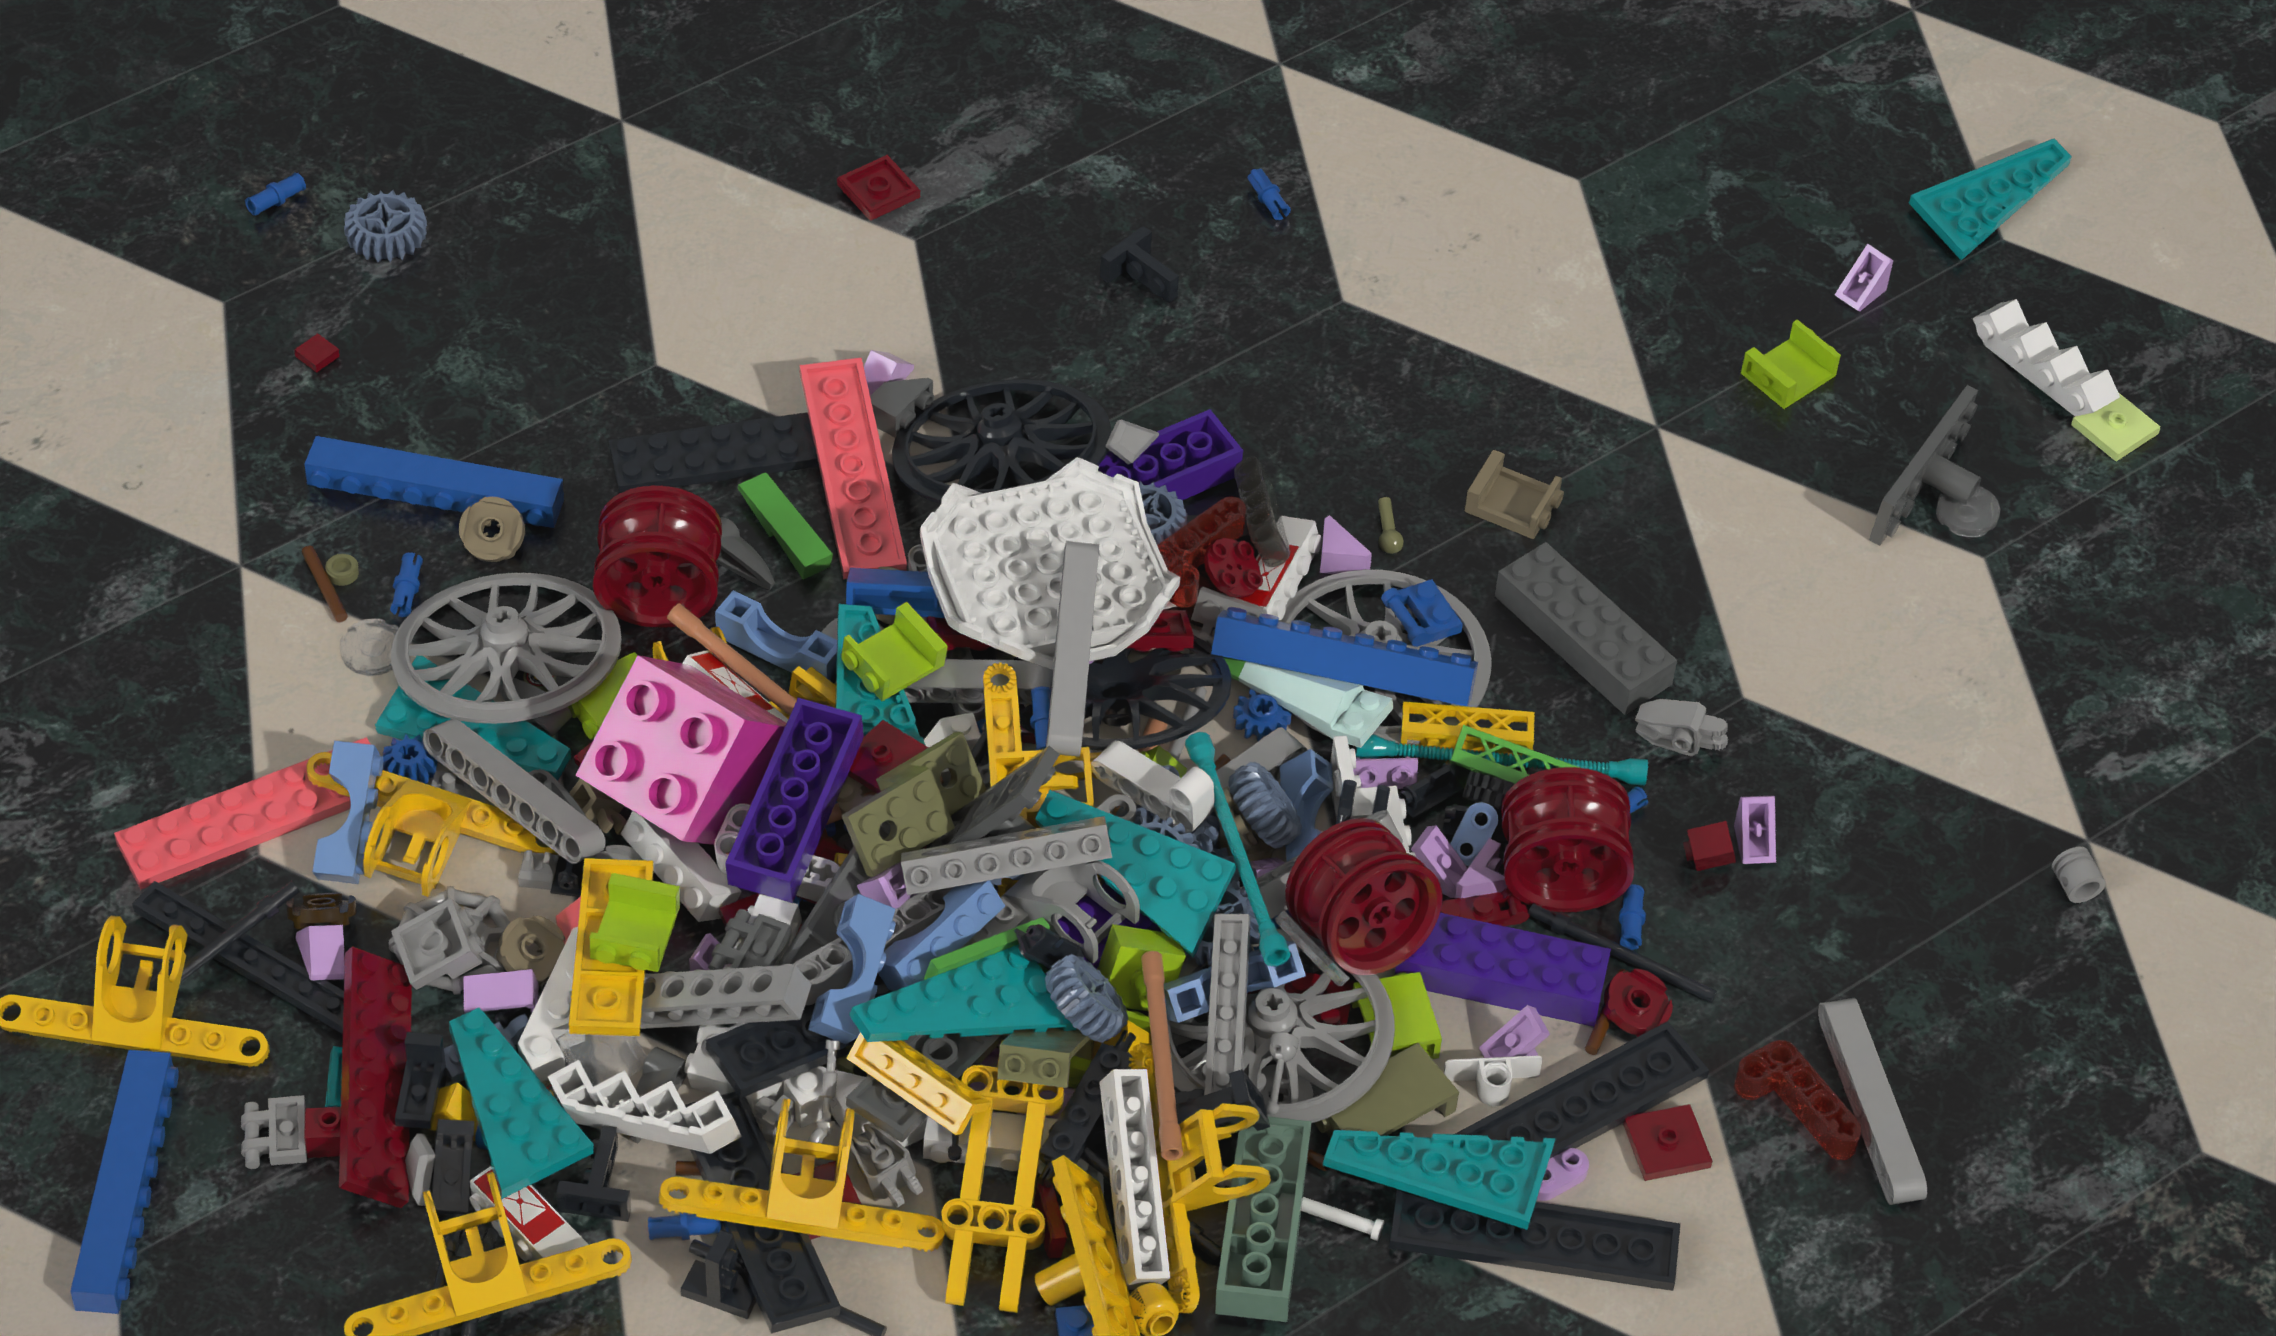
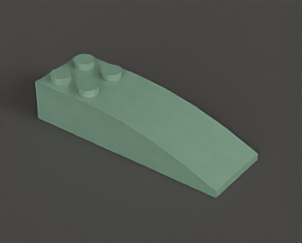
M1268 1116L1269 1128L1257 1131L1252 1125L1238 1133L1234 1164L1266 1168L1269 1171L1271 1182L1259 1192L1229 1200L1216 1289L1215 1314L1287 1322L1312 1121ZM1232 1178L1231 1187L1248 1184L1255 1180V1178Z

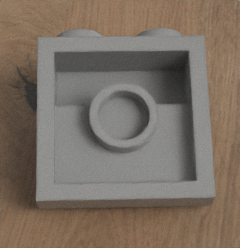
M452 898L391 931L409 982L416 990L445 974L454 979L483 963L480 953L485 951L484 945L476 933L472 934L470 927L475 924L474 919L467 907L460 908Z

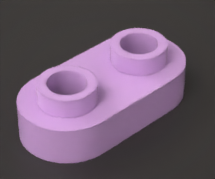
M1569 1148L1549 1159L1544 1175L1548 1180H1543L1537 1200H1551L1583 1182L1589 1168L1587 1156L1578 1149ZM1570 1161V1162H1574V1163H1576V1164H1575V1165H1571V1164H1569V1163H1567V1162Z

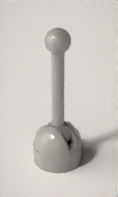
M1275 1033L1271 1036L1270 1053L1277 1060L1271 1098L1265 1106L1266 1112L1270 1115H1275L1279 1111L1277 1099L1284 1062L1293 1059L1298 1049V1038L1288 1033Z

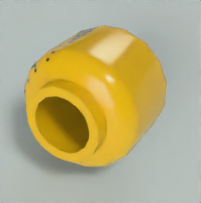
M1153 1282L1143 1284L1137 1287L1129 1296L1132 1312L1140 1333L1144 1336H1163L1173 1329L1178 1319L1179 1309L1177 1303L1164 1286Z

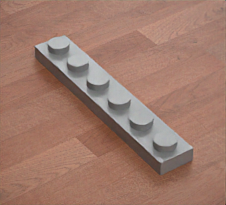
M1215 914L1204 1095L1231 1087L1229 1073L1243 1070L1251 925L1249 914Z

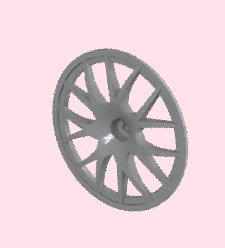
M1369 569L1333 574L1305 586L1293 598H1289L1285 606L1284 617L1282 620H1278L1291 624V621L1306 606L1334 628L1341 629L1344 635L1355 637V634L1363 633L1374 636V641L1387 643L1388 640L1405 642L1407 648L1419 650L1420 647L1426 646L1438 649L1439 654L1452 656V653L1466 654L1471 657V661L1478 662L1472 699L1468 707H1478L1488 688L1491 675V653L1485 632L1471 611L1443 588L1437 586L1463 623L1462 628L1469 639L1472 650L1438 646L1446 638L1414 647L1408 640L1407 634L1402 633L1405 628L1399 619L1395 618L1392 609L1386 606L1384 621L1378 620L1369 623L1361 618L1354 602L1353 585L1382 584L1385 592L1391 589V586L1406 588L1426 581L1416 576L1395 571ZM1345 587L1348 618L1315 601V599L1328 592ZM1410 608L1407 609L1411 616L1415 619L1416 616L1414 615L1412 610ZM1369 687L1371 692L1392 698L1393 709L1390 714L1399 724V726H1379L1373 734L1386 740L1395 741L1399 745L1402 728V708L1396 699L1395 693ZM1420 697L1425 703L1443 705L1440 701ZM1295 715L1298 719H1300L1302 722H1304V723H1305L1306 725H1308L1309 727H1311V728H1313L1314 730H1316V731H1318V732L1324 734L1323 732H1321L1320 730H1318L1317 728H1315L1314 726H1312V725L1309 724L1308 722L1304 721L1303 719H1301L1300 717H1298L1297 715ZM1446 717L1443 719L1447 725L1456 726L1461 723L1456 717ZM1424 719L1422 721H1419L1418 723H1424L1428 719ZM1407 740V745L1420 744V741Z
M537 573L496 574L451 586L435 594L414 609L396 632L391 648V665L395 679L401 689L409 698L433 713L473 723L497 724L518 722L538 718L564 709L596 689L611 673L618 660L622 642L621 631L613 610H606L599 603L594 592L579 583L565 578ZM500 586H531L526 607L520 614H518L516 609L509 606L498 607ZM538 587L556 590L568 595L549 606L537 610ZM491 588L488 613L458 599L472 592ZM578 601L582 602L593 612L589 616L569 625L544 628L545 625ZM445 604H448L475 624L476 627L469 630L452 629L442 626L428 617ZM597 622L600 623L602 640L576 638ZM421 625L441 639L435 642L411 645L412 639ZM598 651L589 665L570 664L545 654L549 652ZM464 654L452 662L414 670L409 656ZM518 670L536 677L547 688L548 692L520 699L512 680ZM488 671L491 672L489 682L475 701L452 696L477 675ZM552 676L574 678L558 686ZM450 679L440 691L425 682ZM502 688L510 700L491 702Z
M1276 929L1285 937L1286 941L1296 944L1298 953L1302 948L1331 960L1315 984L1302 994L1287 993L1284 989L1285 984L1274 988L1261 989L1255 994H1247L1243 1071L1246 1075L1249 1074V1079L1257 1087L1262 1068L1274 1059L1271 1056L1269 1047L1271 1036L1275 1033H1288L1297 1037L1299 1044L1296 1055L1290 1061L1284 1062L1283 1067L1289 1082L1291 1103L1278 1104V1113L1275 1115L1267 1113L1269 1117L1312 1121L1311 1123L1337 1114L1358 1101L1379 1079L1388 1063L1393 1048L1395 1036L1394 1014L1386 989L1376 974H1352L1362 988L1323 995L1338 964L1327 954L1319 939L1305 932ZM1251 944L1253 951H1255L1253 947L1259 946V944ZM1195 958L1191 960L1185 959L1179 978L1198 972L1206 965L1209 967L1208 960L1200 967L1196 964ZM1368 997L1373 1007L1375 1020L1353 1025H1331L1319 1023L1313 1016ZM1167 1019L1174 1088L1178 1092L1192 1091L1197 1088L1205 1090V1084L1194 1076L1188 1068L1206 1060L1207 1043L1181 1059L1173 1043L1171 1032L1207 1042L1208 1026L1181 1024ZM1375 1031L1374 1039L1366 1057L1359 1055L1339 1042ZM1301 1048H1317L1354 1064L1358 1068L1349 1078L1338 1085L1314 1068L1301 1052ZM1298 1075L1327 1092L1298 1102Z

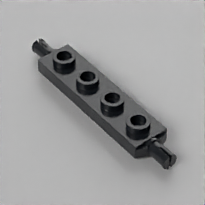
M1124 1030L1115 1046L1102 1043L1039 1152L1040 1160L1046 1165L1037 1179L1038 1183L1042 1186L1045 1184V1187L1050 1188L1053 1183V1177L1055 1176L1052 1165L1053 1160L1064 1155L1077 1164L1103 1118L1100 1081L1113 1069H1131L1129 1064L1132 1061H1129V1057H1132L1128 1050L1136 1039L1132 1032L1128 1034V1031Z

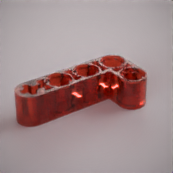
M1236 497L1221 499L1157 545L1167 569L1180 576V585L1169 600L1174 605L1185 608L1197 602L1200 575L1196 568L1204 563L1207 548L1216 540L1223 538L1236 540L1243 534L1246 506L1241 499Z
M1776 1040L1741 1059L1734 1082V1089L1739 1096L1747 1100H1755L1774 1090L1832 1158L1847 1160L1855 1154L1862 1131L1859 1121L1793 1044L1785 1040Z

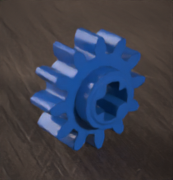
M1252 689L1249 690V699L1239 696L1238 705L1234 706L1233 718L1236 719L1235 729H1245L1244 738L1246 739L1254 734L1258 742L1263 739V736H1267L1277 728L1283 727L1287 731V725L1291 724L1292 713L1277 704L1273 697L1265 694L1257 695Z

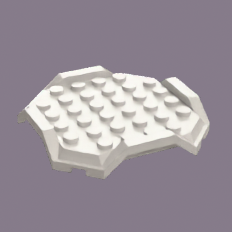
M1076 457L1046 481L988 493H981L952 483L942 497V503L936 512H931L920 527V538L929 579L948 626L961 634L1015 657L1053 669L1064 549L1066 541L1099 544L1089 661L1116 656L1149 632L1179 587L1180 576L1167 569L1150 531L1139 482L1120 474H1116L1113 478L1099 472L1098 465Z

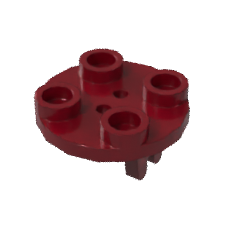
M1223 538L1216 540L1207 548L1204 557L1205 569L1212 583L1218 588L1217 592L1241 599L1249 597L1263 584V577L1254 556V549L1248 542H1238L1233 539Z

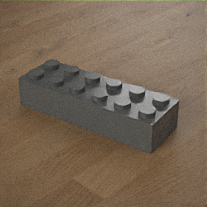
M1547 542L1498 571L1495 597L1624 715L1673 684L1677 659Z

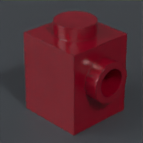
M1727 821L1687 830L1689 841L1683 842L1687 862L1694 861L1696 871L1736 862Z
M341 1107L305 1108L304 1140L308 1158L340 1156Z

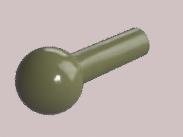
M1383 497L1378 500L1383 529L1378 544L1380 549L1386 553H1397L1402 549L1404 540L1402 535L1395 530L1391 499Z

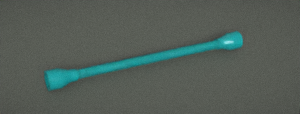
M1196 732L1186 739L1185 746L1190 760L1205 771L1213 781L1214 806L1259 926L1260 952L1265 964L1268 966L1282 965L1290 958V950L1285 937L1276 930L1268 914L1215 770V748L1210 735L1205 732Z
M1372 734L1361 748L1356 747V757H1360V759H1379L1382 757H1394V755L1397 756L1398 754L1399 756L1403 755V757L1406 755L1410 757L1411 755V757L1415 756L1416 758L1424 757L1426 759L1428 757V759H1431L1432 757V759H1445L1446 761L1449 759L1450 761L1454 750L1448 747L1446 749L1444 747L1436 748V746L1433 748L1432 746L1424 747L1423 745L1419 747V745L1415 746V744L1411 746V744L1403 745L1400 743L1398 745L1395 741L1386 740ZM1467 749L1466 751L1474 755H1479L1483 753L1482 751L1478 752V750L1474 752V750L1470 751L1469 749ZM1492 753L1495 762L1498 764L1511 766L1517 763L1514 755L1511 753L1509 755L1508 753ZM1518 754L1521 761L1528 758V756L1523 754L1520 756ZM1488 755L1482 757V758H1485V759L1490 760L1489 757H1488ZM1562 758L1559 759L1580 768L1601 772L1627 784L1646 785L1647 759L1629 758L1618 762L1609 761L1606 764L1604 762L1596 763V761L1592 763V761L1588 762L1587 760L1584 762L1583 760L1575 761V759H1572V761L1566 758L1564 760ZM1536 759L1523 764L1525 768L1529 766V768L1533 767L1534 769L1536 767L1538 769L1542 768V770L1545 769L1543 762ZM1549 764L1550 769H1552V768H1558V767H1555V766Z

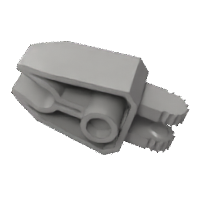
M1658 699L1641 704L1635 721L1639 722L1636 732L1652 745L1681 754L1693 756L1698 754L1700 747L1711 750H1723L1728 745V737L1725 735L1728 729L1726 721L1715 716L1706 715V708L1699 702Z
M867 1123L863 1127L871 1145L869 1142H860L852 1134L851 1150L875 1198L886 1199L889 1197L896 1207H899L905 1203L899 1189L907 1185L916 1195L923 1191L922 1185L915 1176L916 1169L910 1153L898 1141L879 1127Z

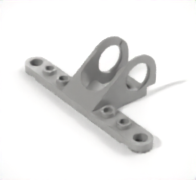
M1112 795L1097 807V809L1110 813L1111 808L1114 809L1115 806L1116 808L1118 806L1120 808L1124 807L1128 813L1120 818L1130 822L1135 821L1136 805L1126 795ZM1092 861L1027 873L1000 897L1005 907L963 947L1043 917L1050 925L1049 930L1058 934L1060 939L1064 937L1078 944L1081 947V951H1083V958L1085 957L1094 963L1098 960V944L1110 933L1112 924L1119 925L1125 918L1134 924L1139 921V900L1128 881L1117 870L1102 861ZM1097 874L1107 877L1119 888L1125 898L1126 905L1118 903L1104 891L1098 881ZM1085 894L1113 915L1095 933L1091 928L1097 923L1096 919L1089 916L1076 905ZM1062 916L1066 917L1077 927L1084 939V944L1073 940L1061 928L1058 920Z

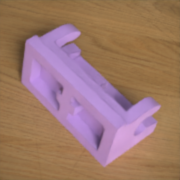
M533 969L463 976L465 1014L478 1007L482 1011L527 1007L533 1012L538 1002L539 983Z

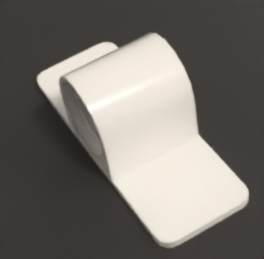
M1517 1056L1450 1059L1445 1063L1444 1074L1450 1081L1476 1080L1479 1099L1488 1106L1497 1107L1503 1105L1508 1100L1513 1078H1534L1540 1075L1542 1057Z

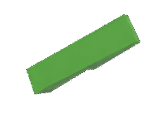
M766 472L738 484V490L769 537L775 536L802 579L831 567L833 553Z

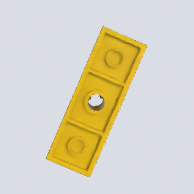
M584 858L569 1034L640 1036L645 970H637L630 966L603 963L599 960L590 959L589 937L591 932L598 933L609 901L608 883L611 874L616 873L653 881V861Z
M1063 1155L1052 1161L1055 1172L1053 1183L1062 1199L1063 1205L1060 1207V1210L1069 1226L1075 1253L1036 1273L1035 1283L1044 1301L1050 1306L1085 1289L1084 1303L1088 1312L1092 1315L1094 1327H1092L1093 1336H1140L1139 1328L1130 1305V1294L1100 1182Z

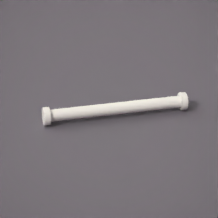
M1232 1179L1219 1182L1217 1186L1224 1188L1227 1185L1231 1187ZM1303 1197L1302 1212L1371 1235L1370 1239L1378 1241L1383 1229L1384 1220L1377 1218L1376 1221Z

